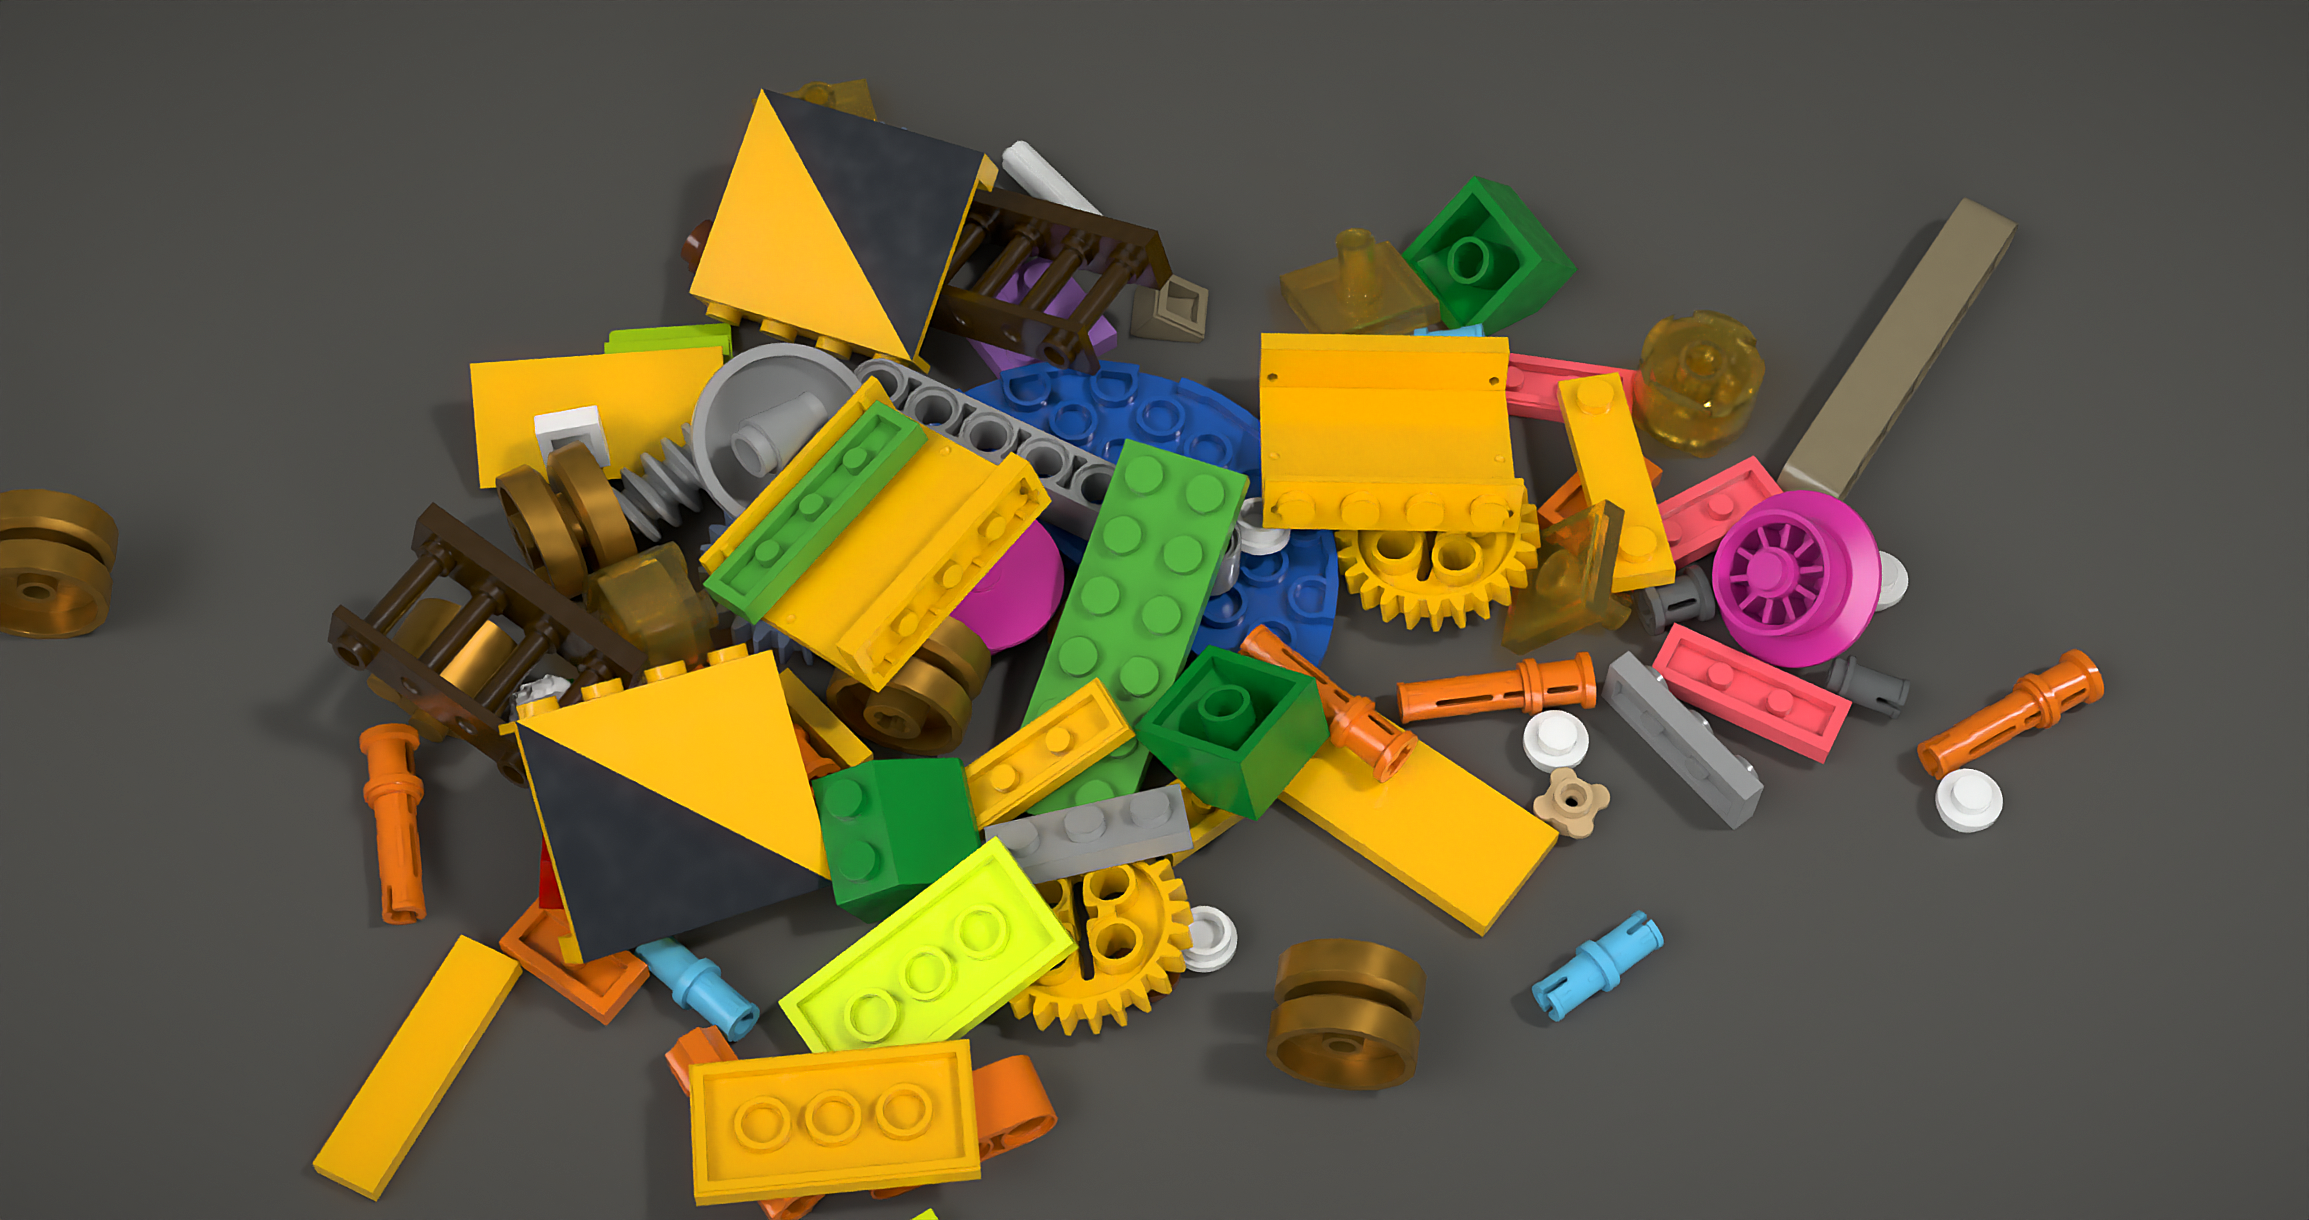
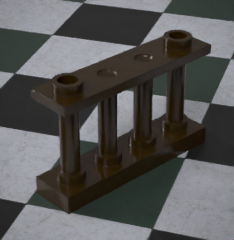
M994 186L991 192L976 188L929 327L1048 362L1058 369L1065 370L1069 368L1095 376L1101 366L1088 332L1126 284H1137L1160 291L1173 273L1157 230ZM981 243H991L1005 247L970 291L948 285ZM1038 256L1053 261L1018 305L995 299L1028 257ZM1077 270H1087L1102 274L1068 319L1044 313Z
M432 502L416 520L411 550L416 553L418 559L363 620L340 604L332 613L328 642L332 644L335 654L345 664L358 671L367 669L497 763L498 770L508 781L520 788L528 789L530 785L515 732L500 735L498 725L505 724L506 722L496 716L495 713L546 653H556L575 666L579 673L576 680L558 700L559 708L584 702L580 688L612 679L621 678L624 690L636 687L640 682L649 656ZM438 576H449L470 591L472 598L417 659L387 638L386 635ZM502 614L522 628L525 637L475 696L471 698L440 676V674L492 615L500 616Z

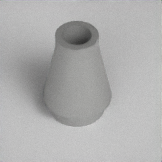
M806 391L793 400L743 419L739 422L738 431L731 436V446L734 454L743 467L756 477L761 478L768 473L779 474L814 433L828 422L827 411L814 394Z

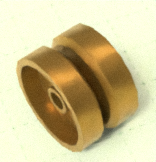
M574 441L549 453L546 467L549 484L540 472L527 464L496 477L495 484L512 535L526 563L537 577L568 599L586 592L589 575L585 560L594 572L608 581L638 568L640 561L637 547L622 508L595 457L581 441Z
M16 489L0 493L1 632L33 639H67L90 633L105 623L110 609L113 585L110 573L116 560L119 530L112 516L95 503L68 493L46 489Z
M948 615L879 693L835 667L826 690L827 704L846 726L881 746L916 755L935 756L951 753L964 739L972 717V701L980 695L991 667V653L980 636L961 621Z
M1331 938L1313 939L1290 946L1279 955L1274 999L1279 1006L1271 1013L1266 1056L1276 1068L1288 1075L1322 1087L1357 1091L1381 1090L1403 1084L1414 1077L1417 1066L1420 1031L1414 1023L1421 1019L1427 975L1419 963L1400 951L1373 942Z

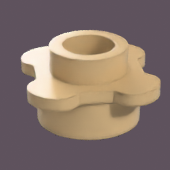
M1559 767L1553 770L1550 775L1551 785L1545 795L1538 796L1534 800L1533 812L1535 816L1560 832V835L1571 836L1575 839L1588 837L1593 831V821L1597 812L1606 809L1609 805V791L1601 784L1591 785L1577 778L1575 771L1569 767ZM1572 798L1577 801L1578 805L1571 807L1565 801Z

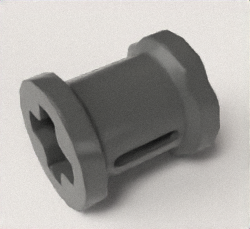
M1698 565L1686 567L1682 576L1675 577V583L1633 591L1638 617L1646 633L1650 636L1663 634L1665 626L1672 625L1674 622L1678 623L1695 617L1699 621H1707L1713 619L1715 615V602L1711 585L1704 571Z

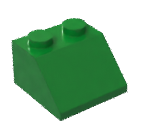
M1475 175L1396 260L1450 330L1482 323L1485 337L1538 312L1578 270L1511 186Z
M1208 645L1133 728L1136 738L1203 803L1254 821L1259 820L1330 736L1315 677L1213 645Z
M958 757L871 760L812 780L836 905L867 924L890 917L982 846L964 763Z

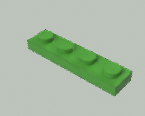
M876 400L703 583L711 597L755 626L929 440L920 424Z

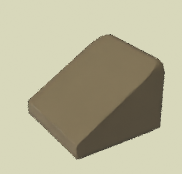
M1174 274L1160 291L1138 285L1134 294L1131 335L1144 339L1200 343L1204 340L1209 290Z

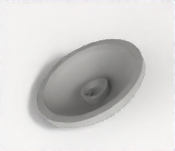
M796 343L761 345L729 360L714 373L701 391L694 408L690 427V444L694 466L708 494L722 510L732 518L737 519L778 476V474L768 473L764 477H756L748 472L737 459L731 446V436L738 431V425L741 420L793 400L807 391L814 394L824 405L829 421L863 384L849 368L833 356L819 349ZM821 427L820 429H818V430L814 433V435L807 441V443H806L805 445H807L808 442H809L823 427Z

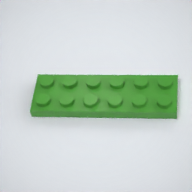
M1126 438L1021 729L1096 677L1104 683L1133 729L1182 675L1250 485L1247 475ZM1134 736L1022 814L1035 816L1138 793L1141 791L1153 753Z

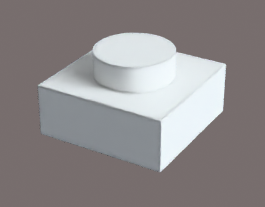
M597 405L534 416L535 433L545 468L547 467L550 452L577 440L586 445L600 468L611 466L609 447Z

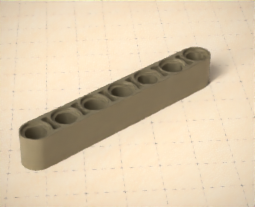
M1967 197L1961 200L1789 457L1776 482L1783 492L1795 490L1816 491L1833 496L1844 502L2002 260L2015 236L2019 223Z

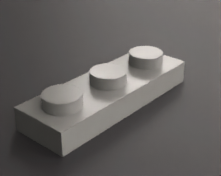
M1627 651L1611 663L1601 694L1609 705L1733 830L1751 818L1764 788L1752 765L1742 756L1733 755L1714 736L1707 720L1697 711L1688 710L1669 691L1666 681L1656 669L1648 665L1644 666L1630 651Z
M1180 783L984 827L986 843L997 836L1005 844L1033 884L1194 849Z

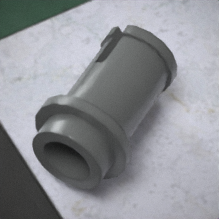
M1849 655L1846 660L1835 657L1827 672L1823 689L1852 701L1854 704L1889 715V718L1896 720L1901 713L1899 705L1904 706L1910 688V680L1899 679L1856 664L1857 657Z

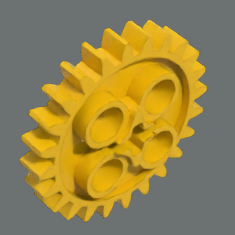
M1525 485L1518 533L1340 530L1334 532L1340 575H1345L1347 589L1350 594L1360 593L1362 607L1365 610H1369L1380 604L1382 619L1386 623L1402 612L1405 614L1406 626L1409 630H1412L1418 624L1421 617L1430 618L1433 632H1439L1443 618L1449 616L1453 617L1460 629L1465 628L1466 612L1472 610L1485 620L1489 619L1488 602L1492 599L1500 604L1509 606L1512 603L1510 586L1526 589L1528 586L1526 570L1537 569L1536 549L1541 547L1535 504L1528 503ZM1429 551H1432V558H1431V560H1432V566H1433V567H1432V569H1431V572H1430V575H1429L1428 579H1427L1426 581H1423L1424 578H1425V576H1426V573H1427V575H1428V572H1429L1430 567H1431V565H1430Z
M1154 857L1034 884L1048 904L1059 903L1052 910L1079 948L1062 960L1065 963L1059 968L1049 970L1009 1001L1014 1016L1020 1020L1033 1011L1038 1029L1044 1031L1055 1017H1059L1065 1035L1071 1036L1079 1019H1087L1092 1032L1100 1034L1103 1016L1111 1014L1120 1026H1126V1007L1134 1004L1140 1010L1149 1013L1152 1009L1147 993L1151 989L1168 995L1172 992L1168 975L1165 971L1185 972L1186 965L1180 950L1193 948V939L1188 925L1194 923L1190 904L1186 902L1188 897L1182 879H1175L1171 862L1167 858L1156 862ZM1077 882H1083V900L1089 916L1086 927L1095 973L1094 977L1089 981L1084 980V958L1078 941L1081 940V927L1075 907L1073 890ZM1125 892L1119 898L1102 900L1111 893ZM1121 948H1133L1132 952L1125 957L1109 959L1114 952L1119 951Z

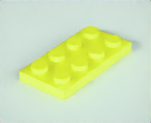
M995 836L783 997L778 1003L812 1053L959 1040L1077 950L1079 946L1005 844Z

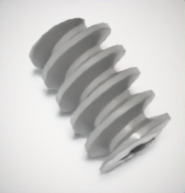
M687 422L681 425L686 443L683 447L664 437L660 440L665 456L664 461L660 462L644 452L640 455L645 474L640 477L626 467H623L619 471L624 490L619 492L611 487L629 526L636 534L641 533L653 542H659L663 539L658 519L662 518L674 527H679L683 524L679 509L680 503L694 512H700L703 509L699 489H706L694 466L690 444L691 425Z

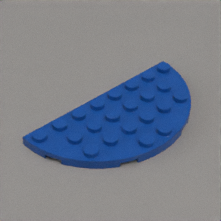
M1098 360L1101 368L1095 376L1069 368L1065 370L1058 369L1048 362H1042L1001 371L1000 379L977 386L964 393L960 388L955 389L1112 464L1117 465L1125 440L1128 438L1247 475L1250 485L1244 500L1256 497L1262 498L1260 421L1250 412L1222 394L1184 377L1178 383L1163 377L1141 373L1140 365L1106 360ZM930 423V424H928V426H939V425H942V424H940V423ZM988 448L980 451L994 452L996 449ZM1039 474V475H1037L1038 478H1050V477H1052V475H1048V474ZM1093 500L1090 503L1101 505L1104 500ZM1037 517L1036 520L1054 540L1060 552L1063 566L1077 575L1088 541ZM1291 529L1289 542L1284 548L1275 553L1252 555L1241 551L1239 575L1236 584L1229 591L1221 595L1209 597L1187 660L1192 663L1208 645L1238 653L1241 650V644L1251 631L1257 626L1264 624L1281 641L1320 669L1326 656L1334 627L1339 587L1338 556L1333 531L1328 529Z

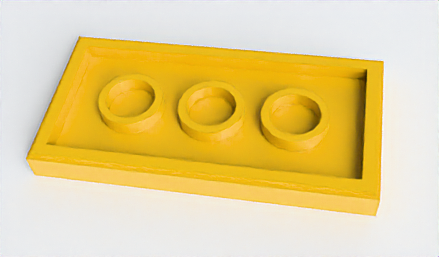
M723 346L471 363L470 371L480 489L496 488L495 480L497 476L524 464L540 472L549 484L535 433L534 416L594 405L598 407L609 447L611 466L601 467L607 480L622 479L619 470L623 467L642 477L645 474L640 458L642 453L646 452L662 462L665 460L660 440L666 437L681 447L686 444L681 425L685 422L691 425L694 408L701 391L714 373L724 365Z
M1382 716L1402 733L1405 732L1404 729H1402L1386 717ZM1328 737L1277 798L1483 937L1557 843L1560 832L1419 739L1412 754L1397 773L1386 782L1380 783L1373 777L1374 768L1346 746L1338 749L1331 743L1330 737Z
M969 1039L689 1065L693 1178L696 1206L981 1179Z

